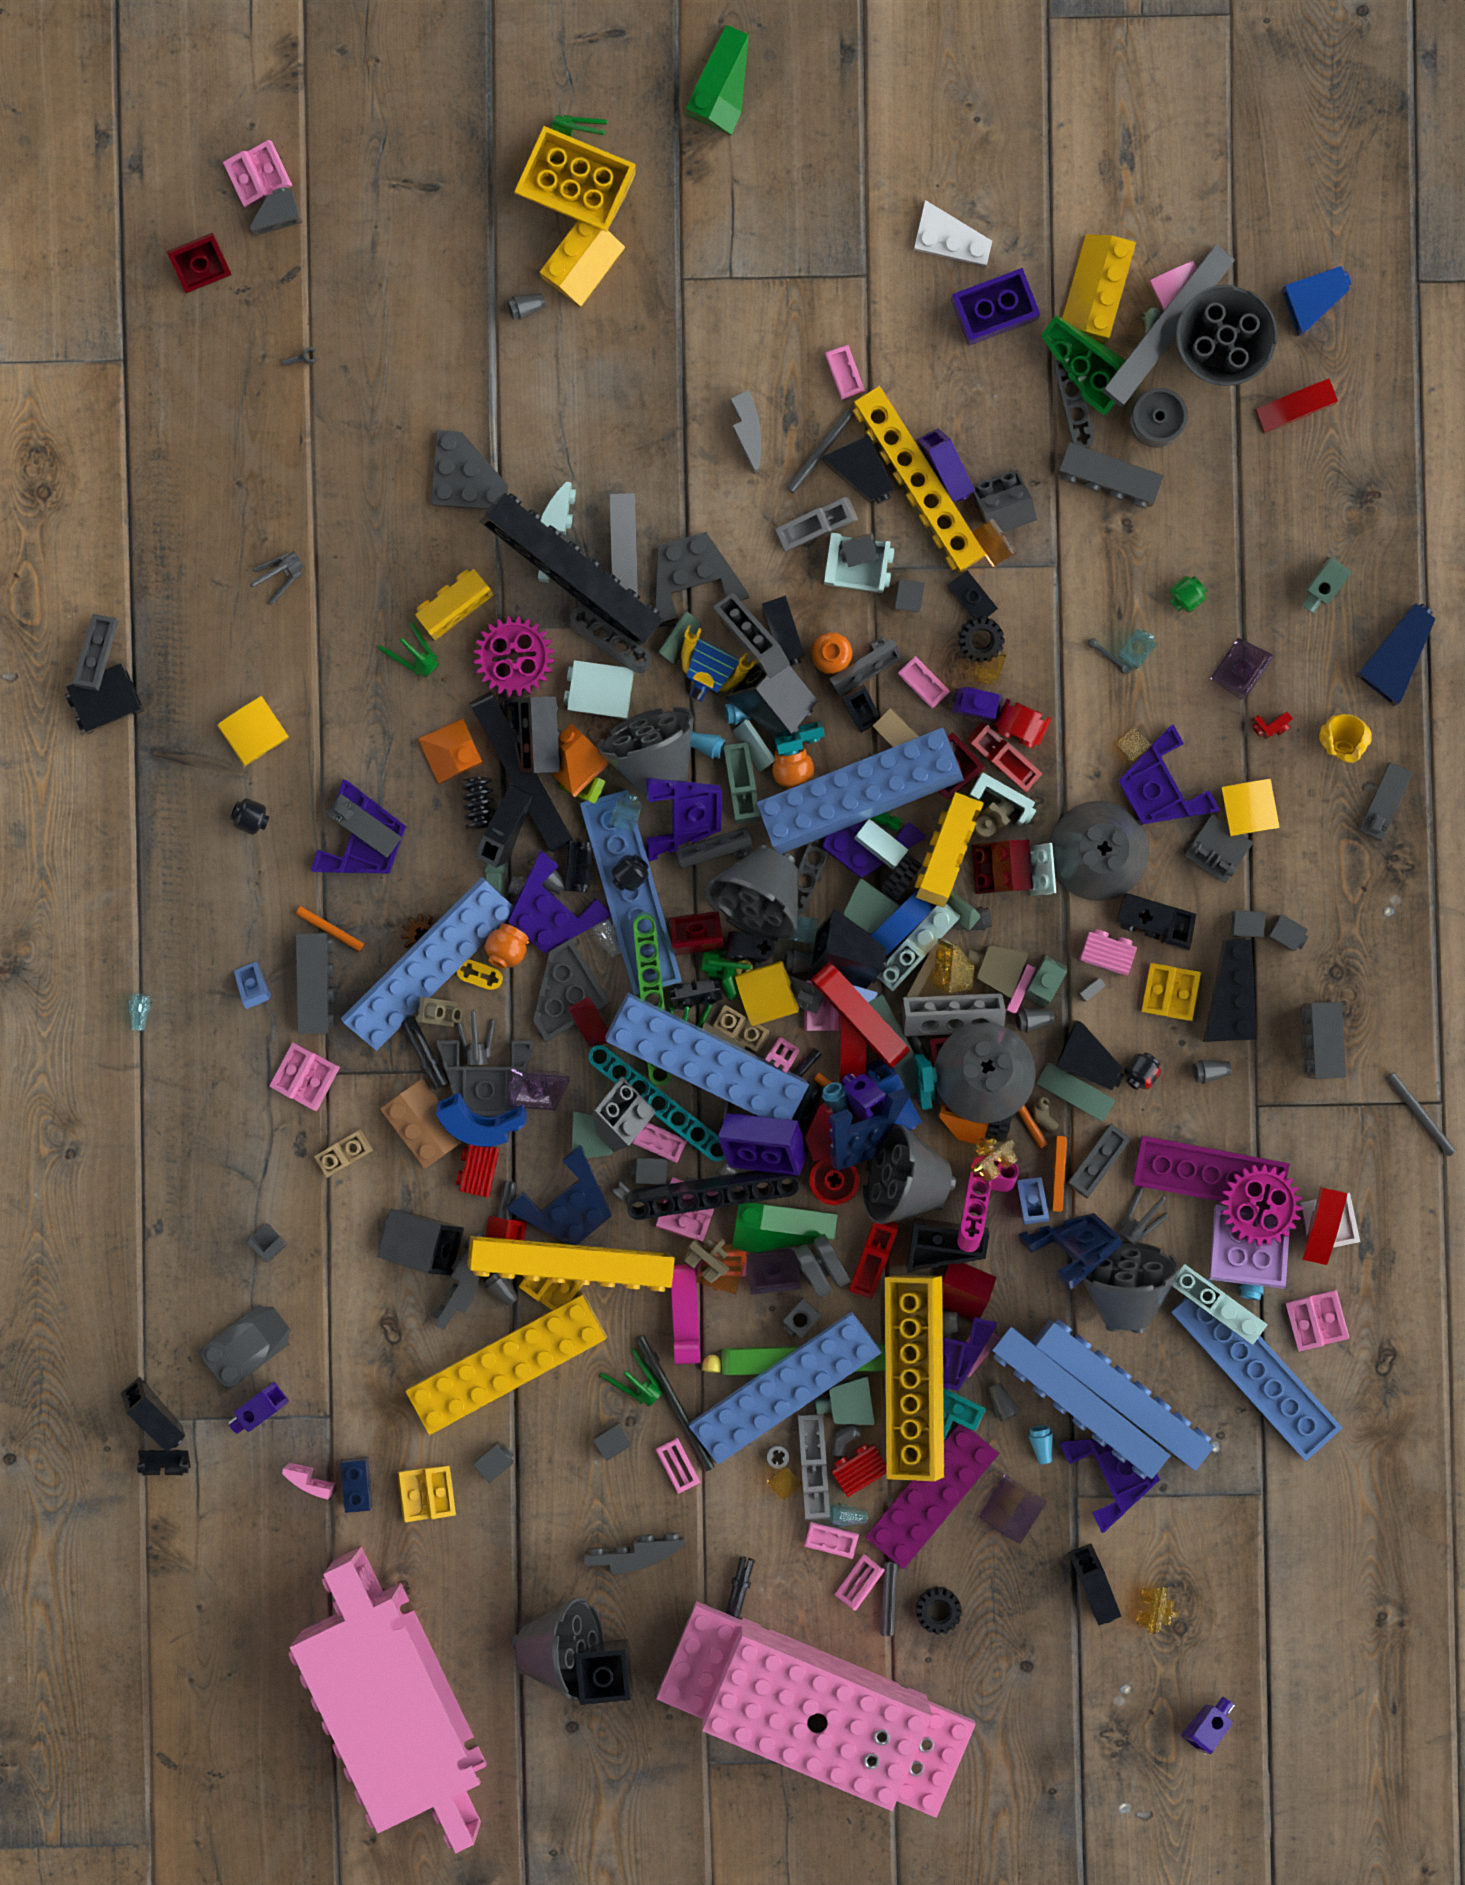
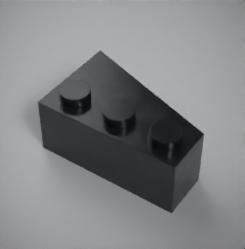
M556 697L505 699L506 707H511L513 720L510 721V727L516 730L518 743L514 745L521 774L560 772L561 758L558 746L560 733L557 724L558 705Z
M914 1217L907 1260V1273L918 1269L937 1268L941 1265L986 1259L989 1241L988 1228L984 1227L978 1249L973 1252H966L958 1246L957 1242L960 1224ZM973 1230L968 1232L970 1237H972Z

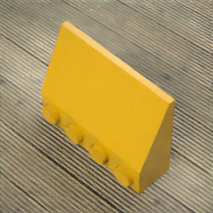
M543 126L514 194L607 232L635 177L636 164Z

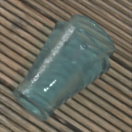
M131 994L130 1000H128L130 1030L145 1031L153 1004L150 1001V995Z
M842 1503L832 1505L830 1511L831 1525L841 1528L867 1524V1510H861Z

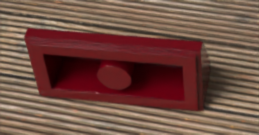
M590 996L568 1007L589 1047L608 1043L605 1039L608 1028Z

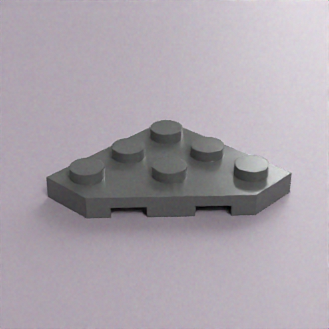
M437 430L432 506L488 510L498 497L504 493L508 495L507 483L462 432Z
M572 939L549 952L533 1019L546 1042L576 1024L568 1007L590 996L597 1010L610 1003Z

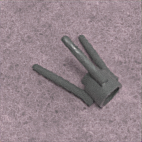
M294 551L290 554L286 552L282 556L253 569L254 572H258L279 563L278 567L250 584L251 587L261 584L282 570L286 576L292 574L269 600L270 605L297 578L302 576L300 570L305 566Z
M474 1009L471 1010L473 1044H469V1049L462 1023H456L463 1048V1058H467V1065L487 1064V1057H491V1045L496 1020L491 1019L484 1048V1044H478L477 1019Z
M1141 1186L1134 1197L1126 1217L1120 1223L1123 1226L1120 1233L1133 1244H1136L1138 1240L1142 1241L1147 1234L1169 1217V1214L1165 1213L1147 1228L1144 1226L1166 1200L1163 1196L1140 1222L1135 1218L1130 1221L1144 1191V1187Z

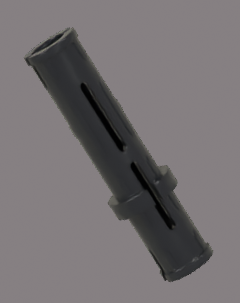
M413 1016L403 1021L401 1024L422 1064L420 1068L422 1071L425 1070L433 1085V1089L436 1090L446 1085L448 1081H446L438 1064L440 1061L438 1057L435 1058L416 1021V1017ZM413 1032L416 1033L424 1051L421 1050ZM425 1055H427V1057H428V1059H429V1061H430V1063H431V1065H432V1067H433V1069H434V1071H435V1073H436L435 1075L433 1074V1072H432V1070H431V1068H430V1066H429V1064H428V1062H427V1060H426V1058H425Z
M745 1556L739 1557L736 1575L731 1580L733 1586L726 1609V1614L738 1619L747 1588L751 1586L749 1580L755 1563L754 1559L748 1558L745 1567Z

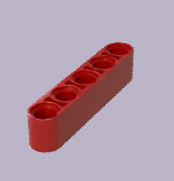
M828 962L810 980L815 988L890 1068L893 1069L910 1052L909 1047L831 963Z

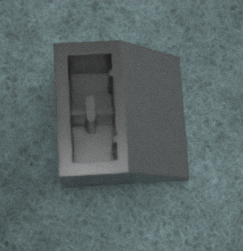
M1018 470L1006 472L1003 475L973 485L975 491L972 493L990 537L1037 521L1032 497Z
M622 1076L592 1113L597 1135L613 1152L628 1147L656 1111Z

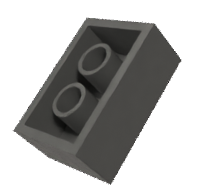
M1342 1002L1304 1003V1009H1300L1301 1024H1305V1034H1302V1048L1306 1049L1307 1059H1303L1304 1074L1308 1073V1078L1311 1079L1345 1078Z

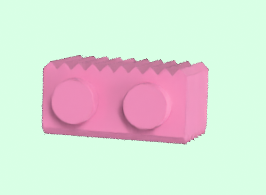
M1095 929L1094 933L1088 932L1079 961L1128 976L1137 947L1132 946L1133 941L1123 937H1118V940L1108 938V932Z

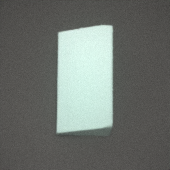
M745 720L733 730V734L739 743L748 742L751 761L758 771L761 772L773 764L775 758L749 720Z
M870 819L854 838L891 869L897 866L908 851L906 847Z

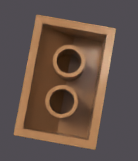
M421 1079L380 1110L424 1169H427L463 1141L451 1135L441 1124L435 1114L437 1102L440 1101L425 1080Z

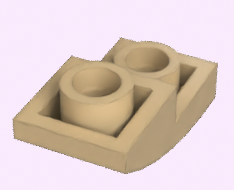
M891 708L873 725L893 747L920 737Z
M724 1005L713 1024V1027L758 1053L771 1032L759 1024L751 1026L749 1018Z
M360 1129L314 1157L326 1178L369 1154L373 1149Z

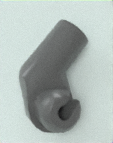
M847 1424L835 1433L832 1455L844 1457L846 1443L860 1438L861 1428L854 1424Z

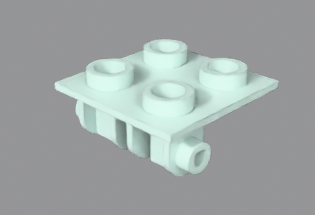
M1052 843L1030 846L1033 883L1030 896L1056 893Z

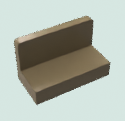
M929 953L905 997L940 996L954 971V966Z

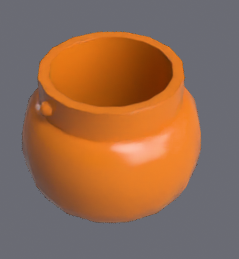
M828 632L815 639L810 655L813 664L818 670L827 674H836L849 666L853 651L846 637L839 633Z
M805 747L798 750L797 754L790 756L779 755L778 751L774 753L773 777L778 784L787 787V790L806 783L813 778L814 763L807 754Z
M501 923L499 928L492 931L486 939L484 949L489 956L488 961L500 969L519 965L527 952L528 936L511 925Z

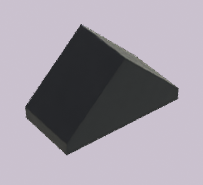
M865 685L842 697L841 701L860 733L872 727L881 718Z
M1175 907L1167 935L1163 937L1161 944L1189 951L1197 914Z

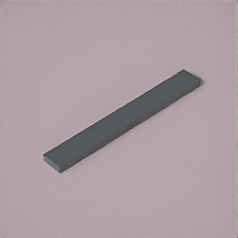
M1217 244L1211 249L1104 387L1103 393L1120 407L1126 403L1176 338L1178 320L1185 306L1198 293L1216 286L1234 263V258Z

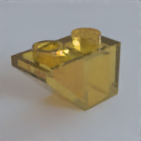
M938 938L933 986L947 993L971 990L974 964L958 945L943 938Z

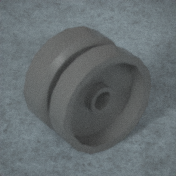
M1154 388L1145 392L1137 400L1130 414V428L1133 435L1142 444L1149 447H1164L1172 444L1183 432L1188 421V409L1184 400L1176 392L1167 388ZM1159 414L1162 421H1158L1155 415Z
M825 1233L815 1238L813 1242L819 1255L814 1256L807 1245L794 1250L801 1263L799 1265L810 1286L813 1285L820 1299L832 1291V1287L826 1277L831 1276L838 1287L851 1282Z

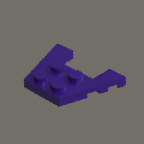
M1174 724L1169 726L1118 780L1141 825L1219 811L1209 790L1185 802L1164 763L1163 755L1184 744Z
M646 778V797L649 802L672 799V833L647 838V857L649 862L658 859L657 855L666 851L672 853L678 850V846L691 841L694 843L721 831L722 791L719 785Z
M343 779L337 798L340 794L344 795L403 839L407 827L353 784ZM352 833L343 858L318 850L311 871L323 873L390 874L402 839L387 858Z
M867 820L827 835L822 846L825 851L860 879L885 864L854 839ZM908 822L895 840L909 849L924 840L926 835Z
M540 850L532 869L529 871L526 883L517 897L508 922L525 933L529 940L540 950L547 953L569 939L611 917V912L595 897L578 916L542 886L544 881L558 868V864Z
M975 1317L969 1342L943 1337V1388L955 1391L960 1390L998 1322Z
M1095 1439L1060 1443L1069 1464L1094 1454L1113 1494L1115 1502L1092 1512L1101 1533L1106 1532L1128 1509L1160 1481L1158 1474L1153 1479L1148 1476L1145 1479L1140 1477L1132 1470L1133 1464L1130 1461L1126 1460L1123 1463L1112 1454L1114 1448L1109 1444L1103 1447Z

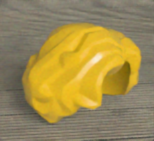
M1340 714L1332 716L1321 727L1319 740L1329 755H1333L1346 763H1354L1361 758V755L1371 743L1372 733L1370 728L1360 718L1353 715Z

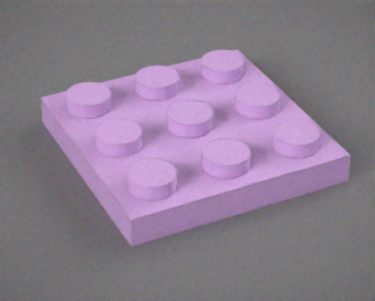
M1216 1205L1214 1207L1209 1280L1284 1289L1286 1287L1289 1237L1280 1234L1281 1242L1277 1243L1272 1238L1271 1246H1267L1264 1239L1261 1246L1256 1245L1255 1239L1251 1244H1246L1247 1236L1238 1240L1239 1231L1229 1232L1233 1224H1224V1221L1229 1217L1220 1212L1227 1209V1206ZM1241 1208L1240 1217L1243 1220H1248L1251 1216V1210ZM1259 1210V1212H1258V1214H1257V1216H1256V1218H1255V1220H1254V1222H1253V1226H1254V1227L1257 1226L1258 1217H1259V1213H1260L1261 1210ZM1270 1214L1264 1217L1263 1223L1265 1227L1270 1229L1275 1224V1219Z

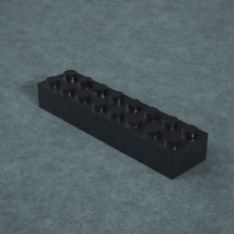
M504 493L495 500L479 521L482 525L595 615L639 645L646 643L663 620L658 616L660 612L650 604H647V606L639 600L640 596L630 588L627 590L619 584L621 581L610 572L608 574L600 569L601 565L592 557L587 559L580 553V547L571 541L567 543L560 537L562 535L560 531L551 525L547 527L540 521L542 519L541 516L531 509L527 511L523 508L521 500L515 495Z

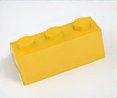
M578 220L541 269L540 276L571 301L582 307L623 252L625 246L609 231L605 232Z
M468 569L463 571L456 577L458 581L451 587L449 585L444 586L436 593L438 595L437 598L432 602L427 600L417 608L419 612L415 616L435 641L494 595L475 569L470 572Z

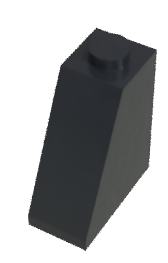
M869 435L823 456L825 465L869 503L876 501L877 504H881L891 498L890 494L894 491L893 486Z
M786 595L762 603V612L770 635L781 646L791 667L800 664V659L804 658L805 654Z
M1075 1020L1055 1066L1113 1091L1114 1086L1118 1088L1124 1074L1120 1073L1123 1067L1082 1022Z
M141 1377L121 1392L126 1413L162 1449L168 1452L171 1448H176L181 1444L185 1437L183 1426Z
M1090 1543L1068 1552L1098 1626L1111 1623L1115 1619L1122 1617L1105 1571L1092 1544Z

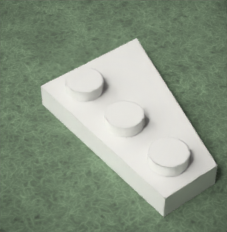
M925 200L914 251L986 267L992 240Z

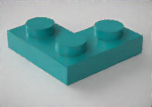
M820 720L800 725V729L792 736L785 735L776 738L773 735L779 755L790 756L797 754L798 750L803 749L802 742H817L820 740V737H825V733Z
M924 1054L913 1055L918 1104L922 1110L932 1108L931 1100H935L934 1083L937 1082L936 1068H932L931 1061H928Z
M943 1388L944 1440L953 1421L973 1431H977L987 1408Z

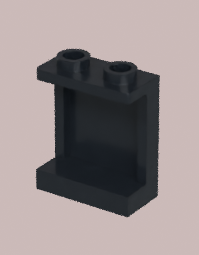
M122 663L104 671L99 691L75 687L73 684L66 686L68 693L65 694L71 708L75 707L78 714L75 717L76 723L81 731L85 730V733L91 734L94 730L131 714L137 715L144 712L128 670Z

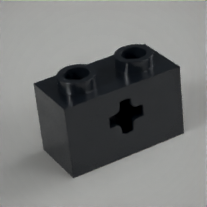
M1125 893L1116 922L1121 924V929L1130 932L1140 929L1145 931L1144 936L1159 940V936L1164 937L1167 935L1175 907ZM1147 911V916L1151 918L1150 921H1145L1143 924L1141 923L1142 919L1138 915Z

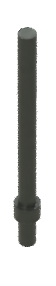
M644 1335L636 1338L635 1340L644 1355L643 1360L646 1366H650L706 1472L713 1469L715 1466L705 1447L689 1428L691 1421L658 1362L660 1361L656 1351H652Z

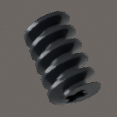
M476 777L462 779L468 782L461 786L462 790L469 791V793L462 796L463 800L470 801L463 808L464 810L471 811L464 818L465 820L472 821V823L465 826V829L487 828L493 818L489 817V814L495 811V808L488 807L489 803L494 802V798L487 797V794L493 792V788L486 787V784L493 781L492 778Z

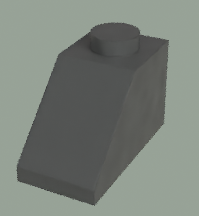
M286 187L278 188L272 191L273 194L267 195L250 225L254 236L302 223L292 189L287 190Z

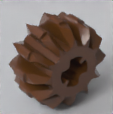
M418 914V923H416L413 917L408 918L413 926H402L404 930L409 931V934L401 935V939H410V941L404 944L405 948L416 944L418 941L416 937L419 935L418 930L420 928L423 931L425 929L428 931L435 924L430 925L433 916L428 915L425 923L423 914Z

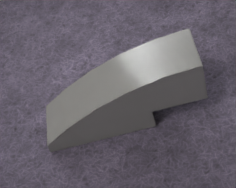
M749 390L731 398V404L740 422L733 425V431L754 473L759 472L761 461V431L754 401Z
M843 497L825 507L817 508L776 528L784 550L789 551L858 521V517L850 499Z

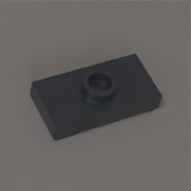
M968 570L948 584V588L973 619L974 616L989 617L998 610Z

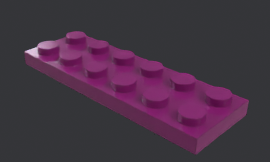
M1141 1135L1132 1185L1223 1201L1227 1200V1196L1223 1195L1222 1191H1230L1226 1183L1236 1182L1233 1177L1234 1174L1242 1177L1241 1169L1245 1168L1251 1173V1166L1255 1165L1259 1172L1261 1166L1266 1165L1267 1172H1269L1272 1167H1276V1175L1284 1171L1286 1172L1284 1180H1287L1290 1163ZM1254 1182L1250 1183L1247 1189L1248 1193L1253 1197L1258 1195L1259 1186ZM1269 1184L1265 1186L1263 1200L1256 1202V1206L1259 1209H1266L1267 1205L1263 1204V1201L1269 1191ZM1273 1192L1271 1196L1272 1202L1276 1205L1282 1202L1283 1196L1281 1192Z
M958 1423L944 1440V1478L937 1481L911 1480L866 1534L865 1538L905 1569L1000 1453L973 1430Z

